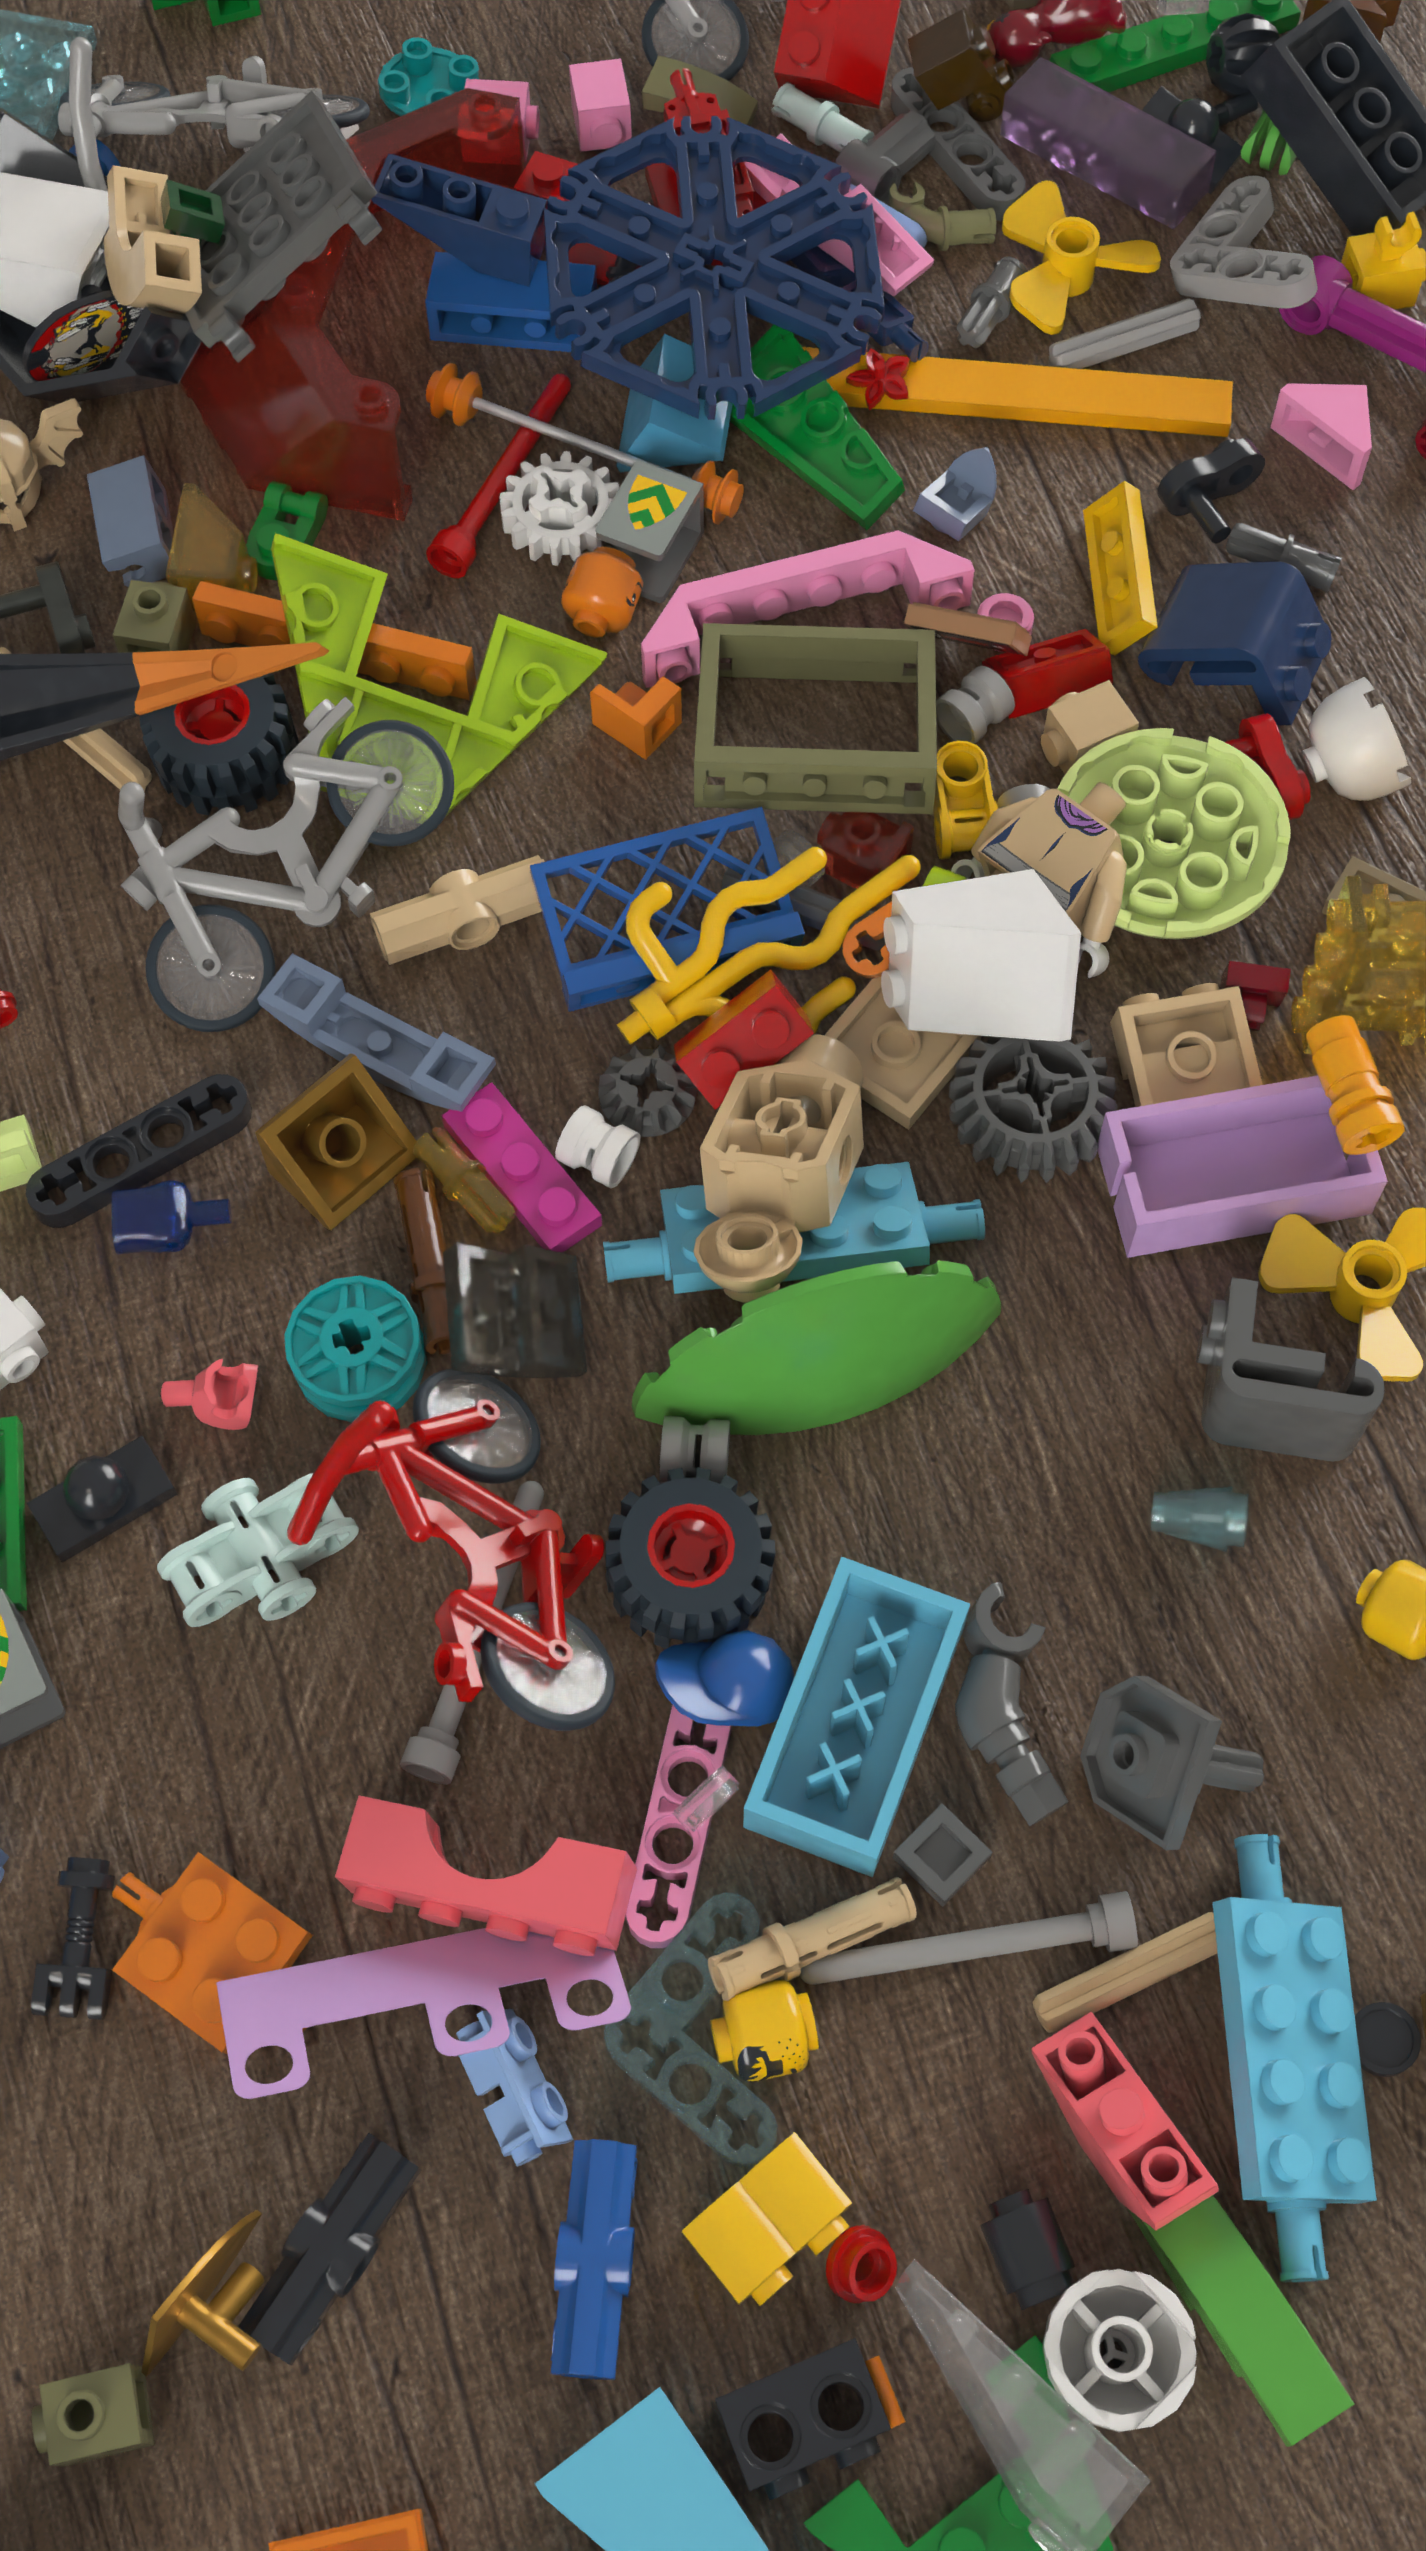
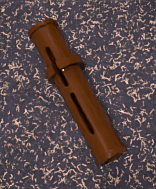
M420 1168L408 1169L396 1175L393 1181L400 1204L408 1255L413 1272L414 1283L410 1282L409 1284L411 1300L418 1304L426 1351L434 1354L437 1351L436 1343L438 1342L439 1354H448L460 1350L466 1344L456 1294L461 1292L458 1275L451 1271L448 1260L447 1246L435 1194L433 1172L425 1169L422 1172L423 1181H421Z

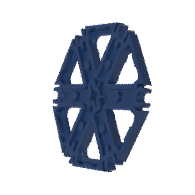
M683 116L680 136L675 132L673 117L568 169V176H562L560 179V196L569 201H562L550 196L547 200V209L544 208L551 328L555 325V336L558 340L571 334L580 335V337L572 340L571 356L574 360H581L582 368L699 419L700 410L698 399L705 400L704 413L708 420H715L716 404L720 401L733 403L736 407L737 419H744L748 398H750L754 407V418L860 362L861 355H865L867 352L870 336L858 331V329H864L873 334H877L879 331L885 305L873 204L866 208L868 196L865 192L859 193L854 197L844 196L849 192L851 175L848 172L841 173L842 166L729 117H727L726 135L721 134L722 123L718 116H711L710 131L707 133L694 131L691 127L690 116ZM741 162H750L795 181L800 187L738 218L733 166ZM651 164H667L676 173L680 218L615 190L610 186ZM837 239L844 241L852 250L856 290L854 292L846 291L789 266L785 262L828 240ZM589 243L642 267L583 297H577L571 291L568 252L576 244ZM713 260L722 262V266L717 265L712 271L704 268V264L710 265ZM689 313L694 373L688 380L682 382L671 381L628 362L621 355L620 351L627 343ZM747 313L814 342L819 349V354L814 359L776 379L763 380L758 378L752 370Z

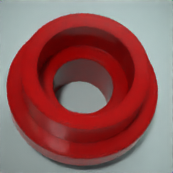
M865 2225L854 2226L844 2231L832 2245L826 2262V2278L829 2287L834 2294L850 2303L878 2300L891 2288L897 2272L896 2255L886 2237L879 2231Z

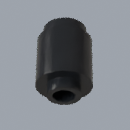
M1026 2189L988 2205L993 2219L981 2224L980 2227L1007 2295L1015 2293L1021 2310L1059 2296L1075 2284L1069 2270L1076 2266L1048 2198L1034 2202L1029 2189Z

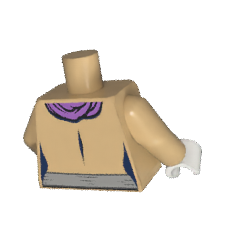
M1099 782L1080 804L1058 789H1049L1038 798L1031 797L997 809L991 815L971 849L974 856L973 859L957 861L951 871L966 876L969 879L973 871L975 878L1034 869L1084 937L1080 943L1079 962L1084 950L1092 956L1093 963L1088 971V978L1098 976L1108 967L1109 953L1102 943L1110 939L1122 904L1127 864L1123 858L1120 835L1109 825L1126 807L1125 801L1110 786Z

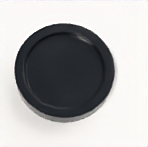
M1377 2002L1365 2006L1355 2014L1362 2069L1376 2076L1391 2077L1404 2072L1413 2065L1420 2052L1421 2036L1415 2020L1407 2011L1392 2003Z

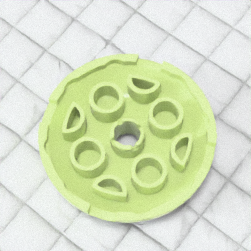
M1171 728L1143 729L1115 736L1100 743L1080 757L1065 774L1057 788L1060 792L1080 804L1097 783L1102 782L1114 789L1125 801L1126 807L1109 825L1120 835L1123 858L1127 864L1122 904L1114 926L1147 937L1190 939L1220 932L1251 915L1269 898L1278 885L1287 861L1288 844L1291 838L1290 823L1284 801L1269 776L1247 755L1209 736L1208 742L1173 736L1174 729ZM1159 839H1162V840H1164V841H1171V842H1173V843H1165V842H1162V841L1159 840Z

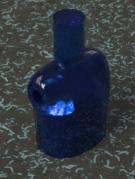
M175 1180L164 1181L139 1189L113 1191L112 1236L117 1254L177 1252L184 1249L190 1243L193 1227L229 1224L232 1222L229 1199L193 1202L188 1187Z

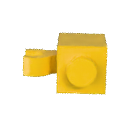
M1414 212L1407 214L1404 225L1399 229L1392 230L1386 216L1381 217L1377 221L1375 233L1348 237L1341 261L1350 272L1353 280L1352 289L1395 310L1415 306L1421 284L1426 281V251L1417 245L1422 236V229Z

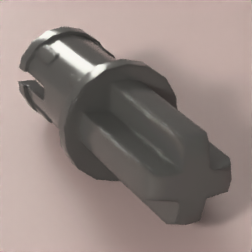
M1003 257L996 263L987 281L978 285L972 292L971 305L957 324V330L960 333L958 341L963 346L970 344L974 348L981 347L995 325L1004 321L1009 316L1012 308L1010 300L1011 283L1016 277L1027 272L1024 264L1018 259Z
M1243 523L1235 524L1226 544V551L1229 554L1250 562H1284L1290 564L1302 573L1307 584L1324 592H1328L1342 558L1294 541L1295 535L1290 534L1286 540Z

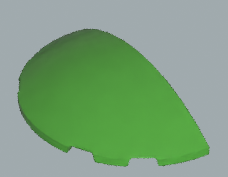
M941 1260L927 1266L922 1270L921 1274L907 1275L902 1264L898 1261L846 1269L802 1281L745 1303L742 1306V1316L736 1319L727 1330L718 1334L715 1328L704 1329L700 1327L672 1346L668 1351L670 1367L660 1376L657 1372L644 1373L633 1393L632 1409L635 1418L663 1425L665 1416L685 1417L690 1424L704 1425L710 1419L730 1420V1435H765L796 1432L838 1423L878 1409L900 1398L949 1367L978 1341L1001 1314V1302L998 1292L989 1276L976 1282L973 1280L974 1277L967 1265Z

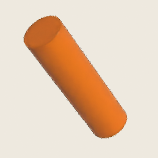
M880 2356L865 2361L891 2429L905 2423L906 2421Z

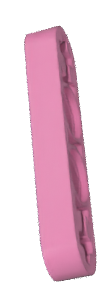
M673 1705L635 1866L637 1867V1872L626 1912L627 1924L631 1934L639 1943L650 1948H665L675 1944L684 1935L689 1924L732 1731V1726L706 1724L703 1748L716 1747L714 1754L695 1745L675 1746L677 1739L690 1744L694 1727L693 1720L681 1714ZM683 1762L699 1764L708 1776L705 1789L692 1797H683L676 1794L670 1788L668 1782L671 1770ZM668 1828H679L685 1831L693 1842L690 1856L677 1864H668L661 1861L653 1850L656 1836ZM646 1871H650L666 1880L687 1879L686 1886L683 1889L674 1883H670L667 1896L668 1911L678 1915L675 1921H663L660 1931L649 1930L647 1917L638 1913L640 1906L652 1907L658 1888L657 1879L644 1880Z

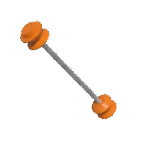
M453 363L446 364L441 371L436 370L428 382L426 401L430 403L432 415L436 418H441L447 410L452 411L453 422L457 426H463L475 416L478 410H481L631 468L636 459L674 472L482 399L483 391L479 374L471 371L464 379L458 378V368ZM707 461L695 471L690 479L704 484V507L712 510L713 523L719 525L726 516L732 518L736 514L742 501L744 486L738 483L737 470L731 469L723 478L716 475L715 462Z

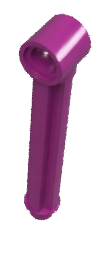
M1325 255L1311 258L1313 260L1318 290L1310 301L1301 306L1279 308L1284 321L1297 332L1306 335H1316L1324 329L1334 328L1426 373V324L1352 289L1353 280L1350 272L1335 258Z

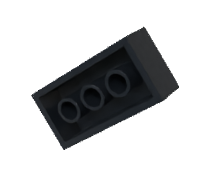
M1332 0L1275 41L1240 76L1353 236L1375 233L1377 221L1381 217L1386 216L1392 230L1397 229L1405 223L1409 212L1417 214L1426 207V109L1350 0Z

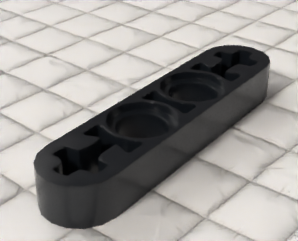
M216 1074L207 1077L40 1168L29 1179L25 1193L35 1217L42 1224L51 1228H64L73 1225L238 1134L247 1126L252 1114V1107L244 1085L237 1078L228 1074ZM222 1097L226 1103H231L232 1110L222 1114L220 1110L213 1108L212 1102ZM193 1110L198 1121L201 1120L203 1128L195 1131L188 1114ZM177 1124L184 1129L181 1141L174 1146L160 1148L151 1142L154 1131L162 1125ZM117 1153L129 1158V1165L120 1176L104 1178L96 1173L98 1163L107 1155ZM83 1170L92 1187L88 1191H85L76 1175ZM59 1187L60 1191L65 1193L67 1200L63 1204L56 1206L49 1198L47 1192Z

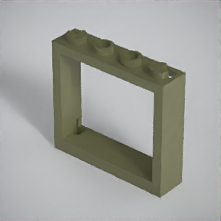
M703 623L694 757V807L738 809L762 807L763 809L933 814L937 775L935 630ZM720 658H732L731 663H720ZM904 663L916 664V669L904 668ZM719 677L916 683L917 752L715 746ZM708 777H725V785H708ZM905 783H921V791H904Z

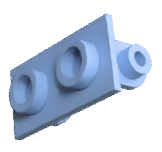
M505 2009L510 2030L507 2041L499 2047L458 2056L477 2096L485 2095L498 2086L501 2087L505 2097L483 2110L500 2145L503 2156L512 2155L518 2167L539 2157L543 2153L542 2147L569 2143L573 2138L565 2122L568 2118L565 2102L559 2091L551 2083L546 2082L534 2056L537 2053V2044L532 2031L520 2017L515 2015L513 2009ZM481 2011L476 2014L479 2021L460 2029L456 2033L459 2041L470 2042L484 2037L492 2026V2018L489 2012Z

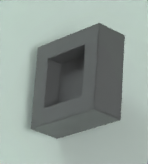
M941 1804L894 1851L893 1859L944 1907L991 1858L993 1852L946 1806Z

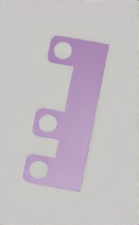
M485 1928L216 1982L233 2089L238 2096L245 2099H254L296 2090L307 2083L310 2077V2069L302 2028L425 2003L437 2051L446 2056H457L499 2047L509 2038L510 2030L499 1992L500 1987L546 1978L557 2020L562 2027L568 2030H581L621 2021L629 2015L631 2004L614 1950L596 1946L594 1956H583L554 1947V1937L528 1932L526 1941H514L486 1932ZM598 1980L605 1983L611 1989L613 2001L610 2007L603 2013L595 2016H584L577 2014L568 2006L567 1993L573 1985L580 1981ZM477 2005L489 2012L492 2018V2026L489 2032L478 2040L470 2042L459 2041L451 2037L446 2031L445 2021L447 2016L457 2007ZM279 2046L286 2049L293 2058V2066L290 2073L282 2080L271 2084H261L251 2080L245 2071V2063L248 2057L259 2048Z

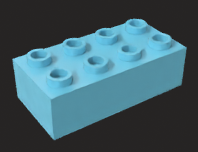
M841 1556L744 1806L743 1828L873 1877L964 1630L970 1603Z

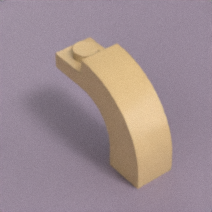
M113 165L107 175L109 230L103 238L106 270L111 290L116 300L125 306L143 309L147 306L172 313L184 314L194 306L202 294L199 239L172 235L169 229L164 228L160 199L166 179L168 180V175Z

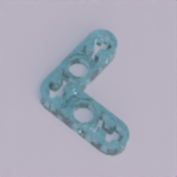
M725 1892L714 1895L701 1906L629 1991L628 1998L631 2004L629 2015L621 2021L605 2024L604 2039L608 2054L618 2067L722 2159L736 2167L749 2168L756 2166L773 2151L776 2145L778 2129L775 2116L759 2097L684 2033L718 1993L709 1972L708 1959L703 1953L687 1946L693 1938H697L704 1949L716 1933V1924L712 1917L719 1913L721 1916L729 1918L735 1911L743 1916L741 1931L745 1938L740 1942L732 1937L724 1939L714 1951V1955L735 1949L759 1937L760 1920L753 1904L747 1898L737 1893ZM680 1962L694 1965L702 1973L703 1987L699 1994L687 2001H678L669 1997L662 1986V1979L666 1970L673 1964ZM644 2019L650 2022L652 2026L648 2032L649 2039L664 2054L670 2041H674L682 2048L665 2060L656 2080L651 2079L645 2073V2071L655 2066V2060L639 2047L632 2049L629 2054L620 2049L624 2043V2036L619 2028L626 2021L633 2026L640 2025ZM686 2064L699 2065L706 2070L711 2079V2090L707 2097L701 2102L692 2105L683 2104L676 2100L669 2087L670 2078L674 2071ZM724 2088L729 2089L736 2095L735 2098L726 2103V2109L742 2121L747 2120L752 2114L760 2118L761 2123L758 2127V2135L763 2140V2143L757 2149L747 2143L742 2145L738 2151L728 2144L732 2138V2129L718 2115H716L711 2128H707L699 2121V2119L706 2116L716 2107Z

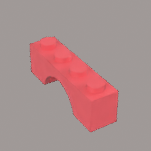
M359 1795L335 1878L354 1894L353 1903L371 1910L391 1913L395 1903L420 1908L418 1916L436 1924L459 1927L461 1917L486 1922L485 1931L501 1938L526 1941L528 1932L554 1937L553 1946L563 1951L583 1956H594L596 1946L617 1951L637 1867L627 1851L558 1837L538 1862L518 1874L500 1879L471 1877L449 1865L442 1847L440 1827L425 1809Z

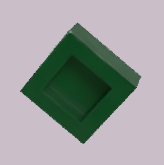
M166 179L160 199L164 228L169 229L172 235L199 239V244H201L202 240L219 244L225 226L221 196Z

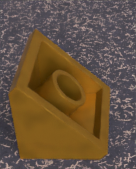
M351 1053L255 1132L268 1172L329 1230L336 1227L424 1152L357 1056Z

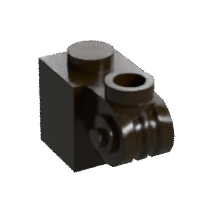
M964 8L908 39L914 76L938 111L966 96L969 114L976 121H991L1004 113L1008 105L1009 93L1018 89L1016 76L1007 59L999 62L995 61L993 56L996 55V51L988 30L983 24L976 27Z

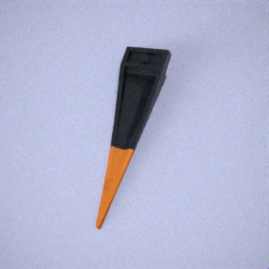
M317 642L182 651L0 654V761L322 657L329 650Z

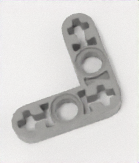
M1246 176L1229 184L1173 255L1170 267L1175 288L1179 294L1188 297L1274 308L1301 306L1315 296L1318 287L1313 260L1310 257L1297 253L1247 248L1274 211L1270 184L1265 177ZM1246 273H1250V274H1248L1247 276L1235 278V277H1237V276H1239V275H1243V274H1246Z

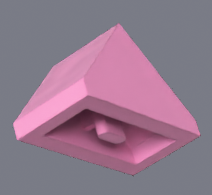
M1287 384L1280 389L1271 428L1350 489H1356L1361 484L1372 448L1367 385Z

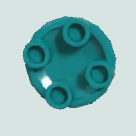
M410 38L402 44V53L395 55L382 67L378 78L380 98L390 111L406 120L423 124L447 123L460 117L466 79H479L478 62L469 55H457L450 50L432 47L431 43L424 38Z

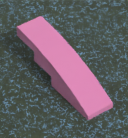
M782 134L776 137L791 144ZM744 162L753 189L768 203L800 187L795 181L756 164ZM859 184L853 190L849 189V192L844 196L854 197L859 193L865 192L868 196L866 208L873 204L882 289L895 296L932 267L934 259L862 184ZM832 239L818 245L819 248L854 272L852 250L847 243Z

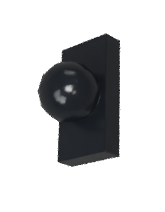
M1162 86L1132 121L1127 132L1210 195L1238 162L1243 147L1219 129L1218 113L1209 102L1200 98L1181 101Z
M140 1436L106 1457L93 1455L78 1460L67 1471L65 1481L26 1504L58 1558L63 1563L178 1494L143 1436Z

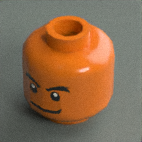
M605 546L597 547L592 552H585L578 556L574 561L562 593L561 604L566 614L573 619V626L585 635L600 638L605 633H618L626 629L631 622L642 592L643 580L638 570L635 569L636 564L634 560L622 551Z

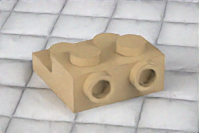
M1205 983L1184 990L1182 996L1161 1000L1156 993L1137 995L1125 1000L1122 1003L1123 1006L1118 1007L1110 1021L1123 1080L1129 1079L1135 1107L1262 1085L1239 986L1219 989L1216 983Z

